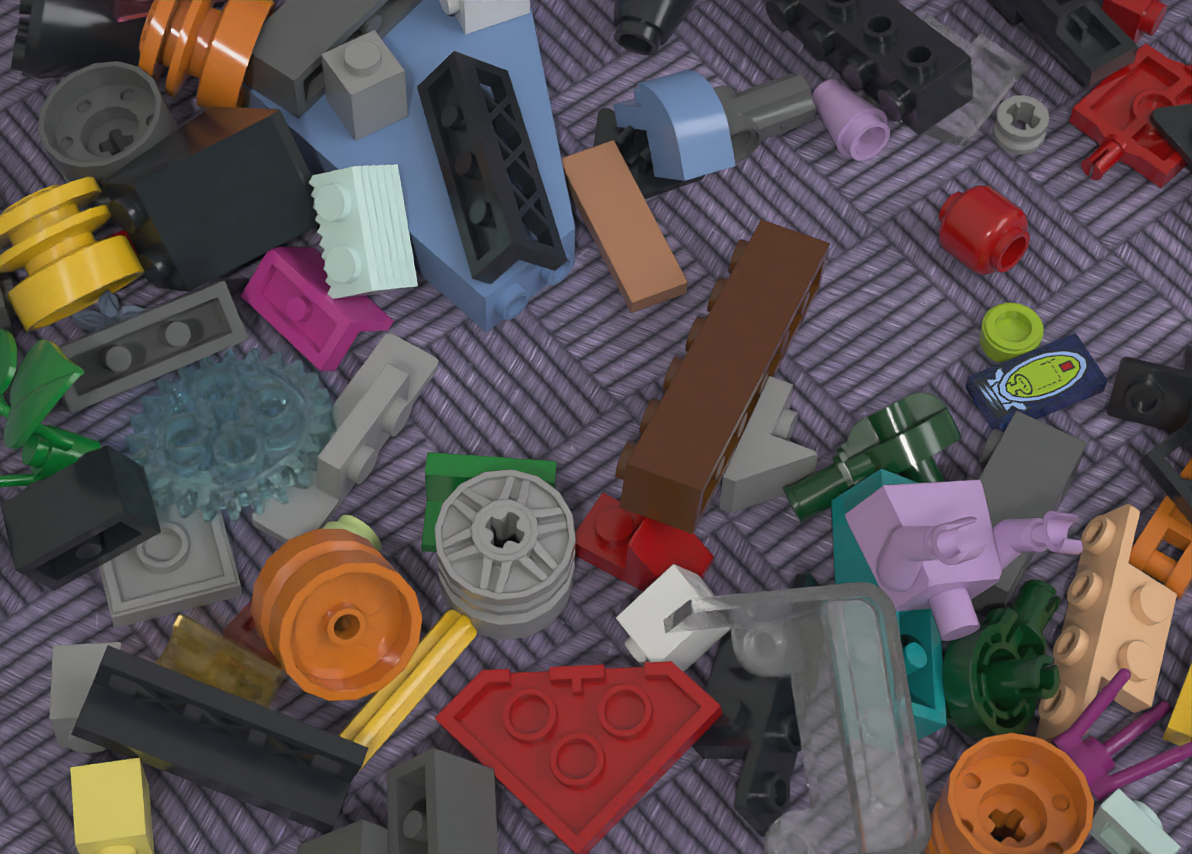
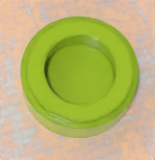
M1002 303L992 307L985 314L979 333V342L982 350L990 359L1003 365L1013 366L1038 353L1044 328L1040 317L1029 307L1018 303Z

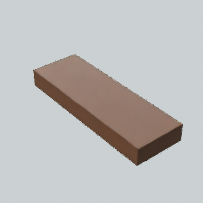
M612 140L561 158L567 188L630 313L686 294L688 282L615 141Z

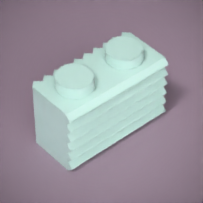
M398 164L353 166L313 175L309 184L314 187L311 196L314 198L313 208L318 214L315 220L320 224L317 233L323 237L319 245L325 249L321 257L325 260L323 270L328 275L325 282L331 286L327 294L333 299L376 295L417 287L418 283Z

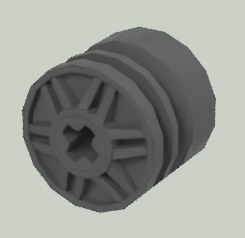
M119 61L94 63L69 74L51 90L40 109L38 132L43 146L57 170L63 175L66 184L85 177H94L102 192L91 203L83 207L84 210L100 205H109L110 199L101 182L179 129L155 80L140 67ZM111 217L107 221L108 223L117 225L113 217Z

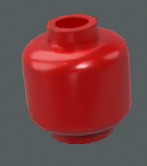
M978 185L966 190L964 193L956 192L945 201L940 209L938 216L941 222L939 229L940 246L948 254L978 275H990L997 271L1001 273L1010 270L1020 261L1029 246L1030 234L1027 232V215L1019 206L990 186Z

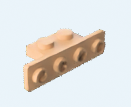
M1130 504L1095 517L1088 523L1082 533L1083 551L1080 555L1075 578L1067 592L1068 607L1062 631L1053 648V657L1055 659L1053 665H1057L1060 676L1059 688L1053 698L1041 699L1039 704L1040 720L1035 737L1041 738L1052 744L1051 741L1071 727L1097 696V692H1100L1121 668L1129 669L1131 677L1113 701L1133 713L1152 707L1177 594L1128 563L1140 515V510Z

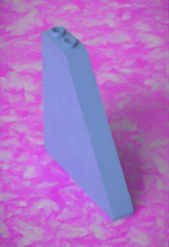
M422 0L382 39L405 70L408 116L356 141L327 102L326 93L300 118H297L243 82L242 89L245 108L280 109L312 176L353 166L398 164L415 270L486 333L503 319L511 320L519 315L531 297L548 284L555 285L561 282L575 264V225L531 5L530 13L465 35L455 14L446 15L439 0ZM453 51L508 70L567 261L556 271L518 260L492 284L472 279L417 90V86ZM480 84L481 87L494 99L491 87ZM494 128V131L498 135V137L508 146V142ZM508 175L510 182L523 194L521 187ZM523 223L527 239L538 242L537 237Z

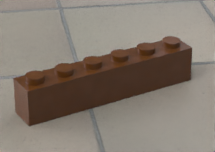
M762 219L749 241L743 239L738 241L729 264L728 273L731 275L728 279L723 277L717 279L707 306V312L710 313L707 318L696 317L686 341L685 351L687 354L685 358L675 356L668 368L663 384V392L665 394L662 400L654 397L651 398L645 409L639 433L642 435L638 443L630 440L627 441L621 452L615 472L616 478L624 480L620 508L694 534L731 461L769 376H775L820 289L830 243Z

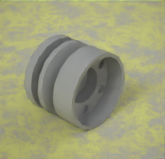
M512 469L490 471L461 483L442 504L435 525L441 596L449 610L454 609L461 615L465 614L472 621L471 624L477 630L476 634L497 640L527 638L550 626L568 604L575 579L574 558L576 539L573 514L556 489L538 476ZM508 538L515 539V540H517V543L514 542V541H507V539H508ZM494 543L498 545L504 544L503 548H498L494 546Z

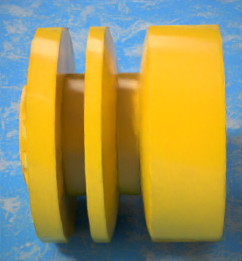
M85 177L67 184H56L41 189L15 202L0 215V248L11 244L13 246L0 255V273H8L25 268L29 275L11 289L7 295L26 332L35 331L65 319L99 302L100 296L107 289L113 294L132 283L144 273L125 235L113 236L99 241L95 240L92 233L112 217L109 205H100L80 212V209L91 203L102 192L94 177Z

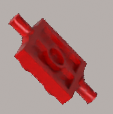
M1145 43L1137 50L1135 62L1109 75L1073 107L1069 123L1100 145L1090 156L1081 162L1082 170L1087 176L1093 171L1091 179L1100 180L1117 162H1122L1162 189L1188 165L1183 157L1150 123L1149 115L1156 108L1192 104V63L1185 65L1184 63L1171 60Z

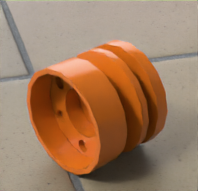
M154 0L147 15L139 42L140 60L138 67L151 76L156 84L159 82L165 67H168L165 94L176 98L181 92L189 76L199 78L196 94L197 106L204 109L210 107L241 108L244 103L242 83L244 82L246 69L264 22L274 13L275 2L272 0H228L223 10L220 11L213 8L214 0Z
M1016 733L985 737L965 750L951 771L941 791V795L926 822L924 852L925 854H1077L1093 824L1094 800L1086 777L1064 751L1041 738ZM998 836H1001V837L1004 838V840H1003L1002 842H999V841H997V840H995V839H996Z

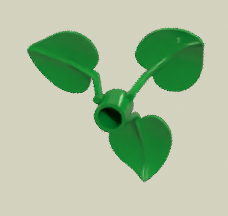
M0 328V415L7 418L4 427L5 446L15 450L23 446L22 462L31 467L32 473L0 475V487L28 486L35 481L54 475L77 462L79 457L86 452L100 449L101 445L97 440L41 423L66 391L84 374L81 367L68 359L57 344L42 339L32 346L14 378L17 367L16 342L13 335L3 328ZM14 378L10 392V403L12 405V407H10L7 404L3 396V393L6 391L12 379Z

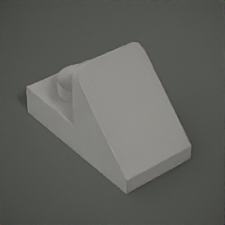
M769 376L723 476L719 509L733 513L784 496L783 487L790 486L816 471L817 452L790 442L798 418V412L789 409L793 384Z

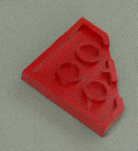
M672 661L645 662L644 667L605 668L604 664L549 667V671L511 673L509 669L482 670L435 717V720L479 764L494 769V778L573 854H588L723 714L721 705Z

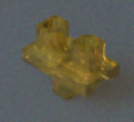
M184 614L178 615L173 625L170 640L162 655L155 662L157 665L266 708H269L286 674L283 667Z

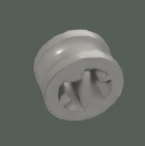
M1015 95L1005 99L999 105L996 113V121L993 127L994 140L999 147L1016 155L1037 151L1043 145L1046 129L1050 120L1048 110L1036 98L1026 95ZM1018 120L1029 123L1030 126L1026 124L1024 130L1013 127L1012 123L1016 126Z

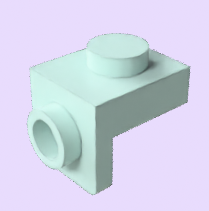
M1119 788L1100 805L1093 818L1092 829L1089 832L1111 854H1177L1181 848L1163 831L1161 821L1147 805L1137 800L1132 801Z

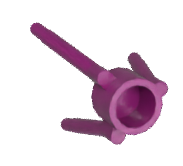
M1121 668L1109 683L1102 688L1071 727L1051 741L1053 746L1064 751L1084 773L1092 797L1098 803L1118 788L1192 756V741L1110 776L1108 775L1116 768L1111 756L1168 714L1171 710V705L1167 701L1158 703L1102 744L1092 735L1083 741L1081 740L1083 735L1130 679L1131 672L1127 668Z

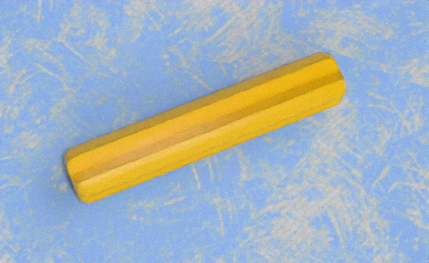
M454 609L446 611L419 641V645L405 670L385 688L375 692L337 735L368 747L364 762L358 772L363 769L475 639L477 630L465 614L461 615Z

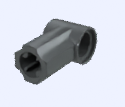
M790 73L738 93L730 86L722 85L713 88L723 106L728 121L735 163L746 159L754 153L762 140L815 120L816 107L812 99L811 88L802 74L795 75Z

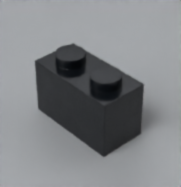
M108 445L86 452L79 457L77 462L46 479L31 483L23 492L0 504L15 571L54 591L161 533L144 467Z

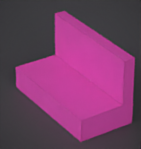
M275 247L269 250L245 287L241 297L320 371H335L360 331H388L394 320L367 296L333 299L327 294L331 286L325 282L328 277L326 271L323 270L325 260L314 247Z

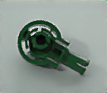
M917 392L896 400L861 419L851 429L847 442L834 448L836 454L831 456L832 464L782 489L796 517L802 524L807 521L806 519L831 508V501L880 469L894 474L898 473L899 476L918 483L945 482L932 455L961 439L962 435L948 408L940 398L930 393Z
M1031 579L1025 581L1019 589V593L1010 609L997 608L996 610H990L976 632L950 641L943 664V688L947 723L956 724L965 735L978 741L985 737L1008 733L1022 734L1033 718L1037 698L1050 699L1057 694L1060 682L1059 670L1057 665H1051L1053 658L1045 654L1047 643L1043 635L1045 627L1058 610L1061 602L1060 596L1052 597L1056 593L1054 587L1041 580Z

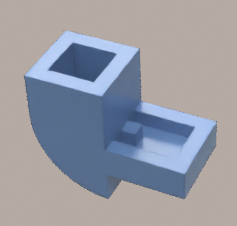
M688 69L640 82L638 87L633 89L635 98L613 104L617 127L626 128L630 125L634 129L647 131L655 177L686 181L736 166L728 121L723 106L710 83L696 71Z

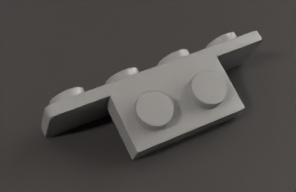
M392 333L385 334L252 513L253 526L284 544L289 539L309 531L322 529L356 483L361 484L368 477L375 465L379 450L390 435L396 436L404 427L410 416L413 403L437 372L438 359Z

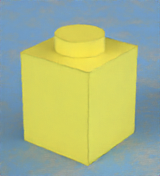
M133 758L70 767L75 845L78 853L154 854L149 784L141 759Z

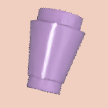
M836 79L826 80L815 89L812 99L816 110L842 155L852 157L857 161H864L876 156L886 146L890 137V128L887 125L886 114L882 110L842 85Z

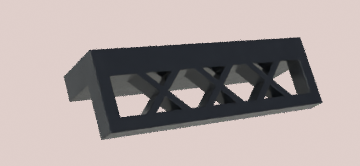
M453 51L417 86V90L472 279L492 284L518 260L556 271L567 261L508 70ZM480 84L491 87L494 99L481 87ZM494 128L508 142V146L498 137V135L494 131ZM508 175L521 187L523 194L510 182ZM523 223L537 237L538 242L527 239Z
M109 645L105 650L71 733L73 736L132 759L140 758L141 762L325 834L331 832L335 827L349 785L362 767L368 747Z

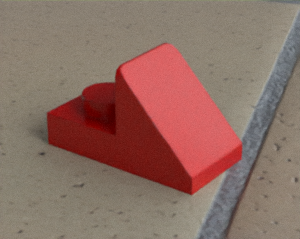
M603 492L575 532L576 557L643 592L673 564L698 574L703 579L714 561V556L695 534H690L620 508V501Z

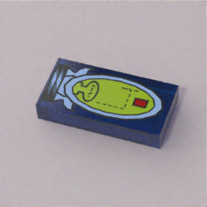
M1074 333L969 376L965 389L992 431L996 428L1005 432L1016 411L1037 420L1104 392L1108 380L1078 335Z

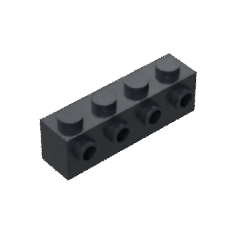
M768 0L766 2L767 13L777 28L782 31L788 30L805 44L812 56L818 60L824 59L842 73L844 79L855 90L862 89L880 104L888 117L894 121H902L918 135H921L973 100L971 57L897 0Z

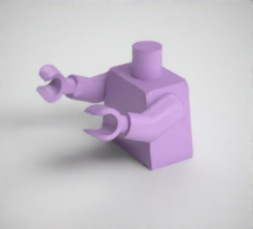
M980 480L884 485L845 514L849 527L888 606L897 612L931 609L941 640L943 641L965 637L980 628L971 599L999 582L1002 570L1022 553L1043 552L1049 549L1054 553L1079 555L1083 551L1081 540L1067 539L1069 527L1072 523L1079 520L1078 514L1048 511L1043 519H1005L992 528L984 489Z

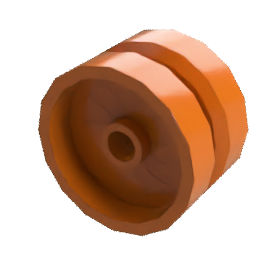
M315 529L289 539L267 559L253 587L251 613L259 637L276 656L277 661L303 691L325 700H357L385 688L405 670L419 645L422 614L415 591L368 539L348 530Z

